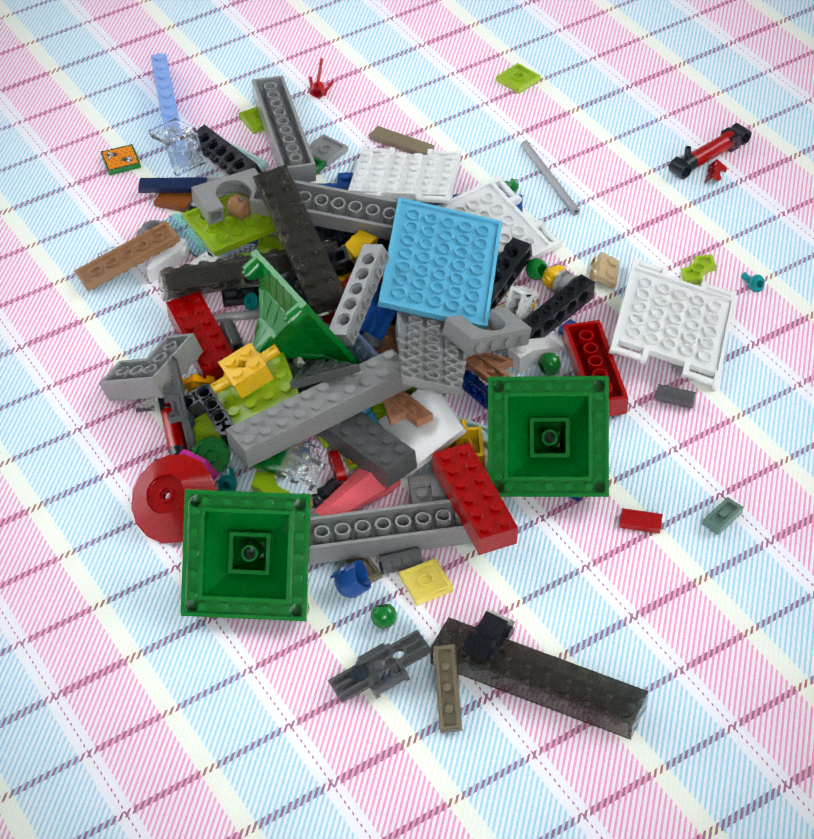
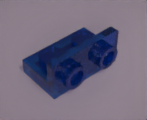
M469 370L465 371L462 389L487 410L488 385L484 384L477 375H474Z

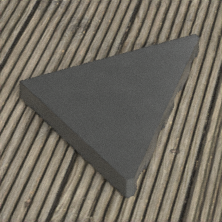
M308 358L292 379L290 385L292 389L357 373L361 371V368L357 363L352 365V363L342 362L339 364L337 361L332 360L326 363L324 359H315L313 361L311 358Z

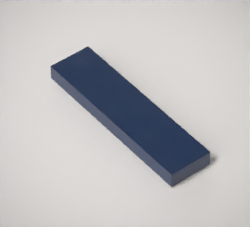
M207 177L140 178L138 191L139 193H192L191 187L208 181Z

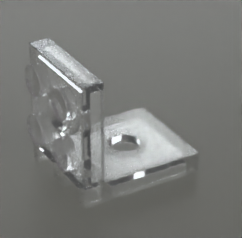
M174 118L148 130L150 137L166 145L174 175L177 177L205 164L195 127L178 118ZM188 150V156L183 158L184 152Z
M304 440L286 449L275 476L285 475L291 478V483L297 485L298 482L309 486L308 490L312 491L325 469L326 463H324L328 450Z

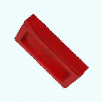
M623 508L620 528L660 534L663 514Z

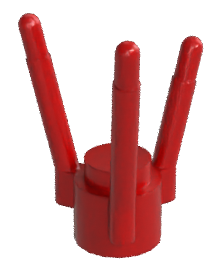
M320 58L317 80L314 84L312 77H309V94L315 98H321L323 95L326 96L327 91L334 83V80H331L325 88L324 84L320 82L323 58Z

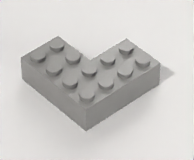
M193 333L166 336L147 358L118 361L99 382V385L109 401L163 398V386L171 383L168 365L169 356L173 355L177 358L182 377L183 374L188 372L189 367L198 360L203 350Z

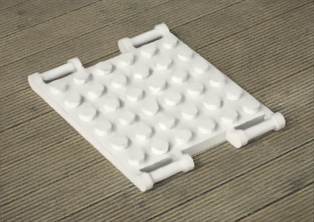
M362 146V151L348 190L391 199L401 197L418 202L451 205L461 161V150H456L455 152L428 149L427 155L422 153L411 155L404 152L395 154V147L385 149Z
M502 176L495 177L452 198L451 205H445V203L437 205L502 221L498 255H501L504 246L513 237L532 244L533 256L531 259L539 258L555 249L559 250L564 245V242L561 239H557L546 227V223L543 220L532 223L518 209L516 205L522 201V198L511 190Z
M634 256L608 353L618 354L639 361V364L645 365L649 355L682 366L680 378H689L709 385L710 388L716 390L720 381L737 291H729L708 284V281L702 280L700 286L667 276L669 268L664 266L663 268L641 261L638 257ZM617 345L641 352L642 354L618 347ZM689 369L713 377V379L689 371Z

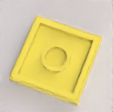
M436 558L398 572L400 580L416 606L454 591L453 585Z

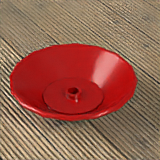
M185 454L167 455L152 462L140 474L132 491L131 510L136 525L147 537L160 543L183 542L185 489L216 490L211 472L201 461ZM170 493V497L166 499V495Z

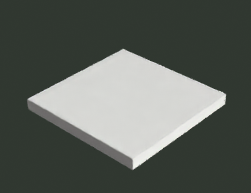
M418 389L410 395L433 413L432 421L420 427H416L407 419L391 426L386 415L378 421L385 430L415 450L417 468L404 476L405 480L432 459V453L446 449L467 432L444 396L432 390Z

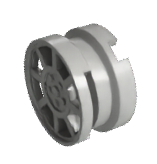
M568 270L561 271L553 282V291L555 293L559 292L578 276Z

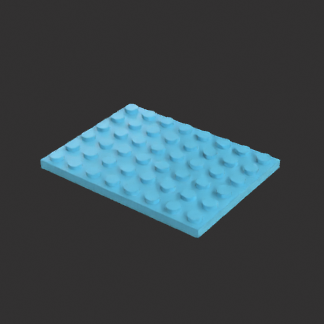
M398 197L388 247V254L390 256L384 269L377 306L440 321H445L446 317L462 315L474 326L486 330L489 320L502 221Z

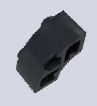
M485 611L479 624L473 630H470L462 651L484 662L491 658L495 659L506 639L512 637L515 627H513L515 621L495 611Z

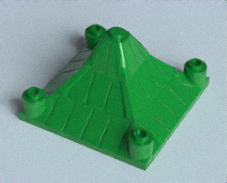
M256 249L251 252V259L242 266L244 269L242 273L248 280L252 278L255 281L258 278L260 283V317L258 318L253 341L256 351L261 353L275 344L280 353L284 352L286 359L303 357L337 361L339 364L342 362L352 363V365L356 363L361 364Z
M609 376L488 377V475L501 497H609Z
M185 489L180 616L307 621V614L310 609L308 603L310 519L313 507L312 494Z

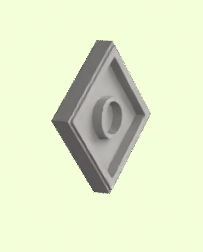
M325 134L309 145L312 156L326 162V167H329L349 151L347 145Z

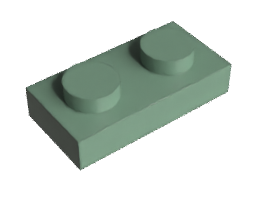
M727 497L703 519L702 525L719 535L743 513L744 507Z

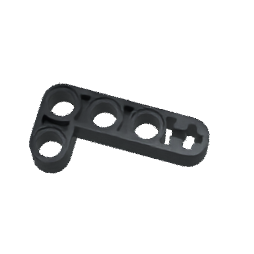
M203 384L184 395L188 412L190 411L194 415V419L207 413L217 432L227 446H229L226 429L233 426L234 423L211 386Z

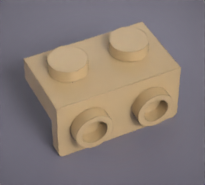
M601 252L590 263L591 271L589 278L595 283L599 281L613 289L617 285L619 260Z

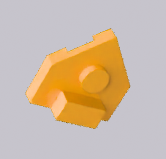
M191 374L186 380L185 377H182L183 389H188V393L203 384L210 385L216 381L213 376H206V379H203L198 374Z

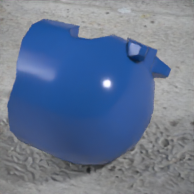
M361 560L347 565L346 569L344 566L337 569L330 576V578H334L335 587L338 592L346 598H357L371 588V581L368 578L366 567Z

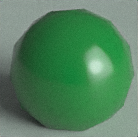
M533 258L529 260L525 270L529 278L541 280L544 270L548 267L541 258Z
M548 352L540 356L538 366L544 375L551 376L560 370L561 361L555 353Z
M391 604L377 605L371 611V620L376 627L387 629L393 626L397 620V612Z

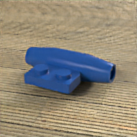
M378 285L359 333L362 335L364 332H367L382 341L397 311L377 306L381 286Z

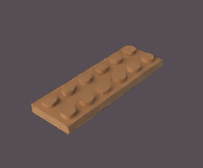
M165 221L74 270L86 290L90 291L106 281L112 280L117 275L129 271L130 268L142 264L152 256L160 254L163 250L175 246L181 240L169 223Z

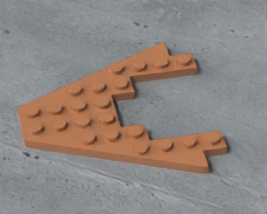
M390 324L382 340L384 345L376 350L379 354L393 349L398 354L395 325ZM487 352L472 356L467 355L465 367L488 383V377H510L504 370L513 366V360ZM405 391L382 401L391 426L404 419L409 420L416 427H420L433 420V413Z

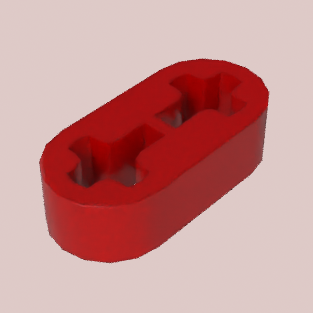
M338 450L328 451V460L334 478L338 482L346 481L345 467Z

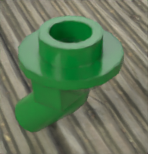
M511 178L510 181H505L511 190L516 193L519 188L518 180Z

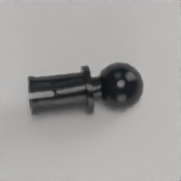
M330 478L324 486L317 489V493L312 494V508L317 509L324 500L340 487L337 479Z

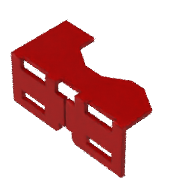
M718 159L709 165L705 183L712 178L720 181V171L726 172L727 167Z

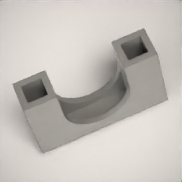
M255 168L191 187L192 200L208 225L225 220L224 206L219 200L220 197L230 193H238L250 199L259 175Z
M506 307L490 310L488 327L493 331L478 328L462 315L446 317L443 335L468 356L528 345L532 328Z

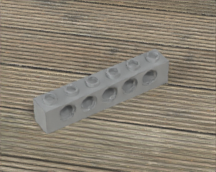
M363 244L329 329L345 346H354L367 311L371 306L373 296L377 291L379 281L383 276L385 266L389 261L390 255L382 244Z

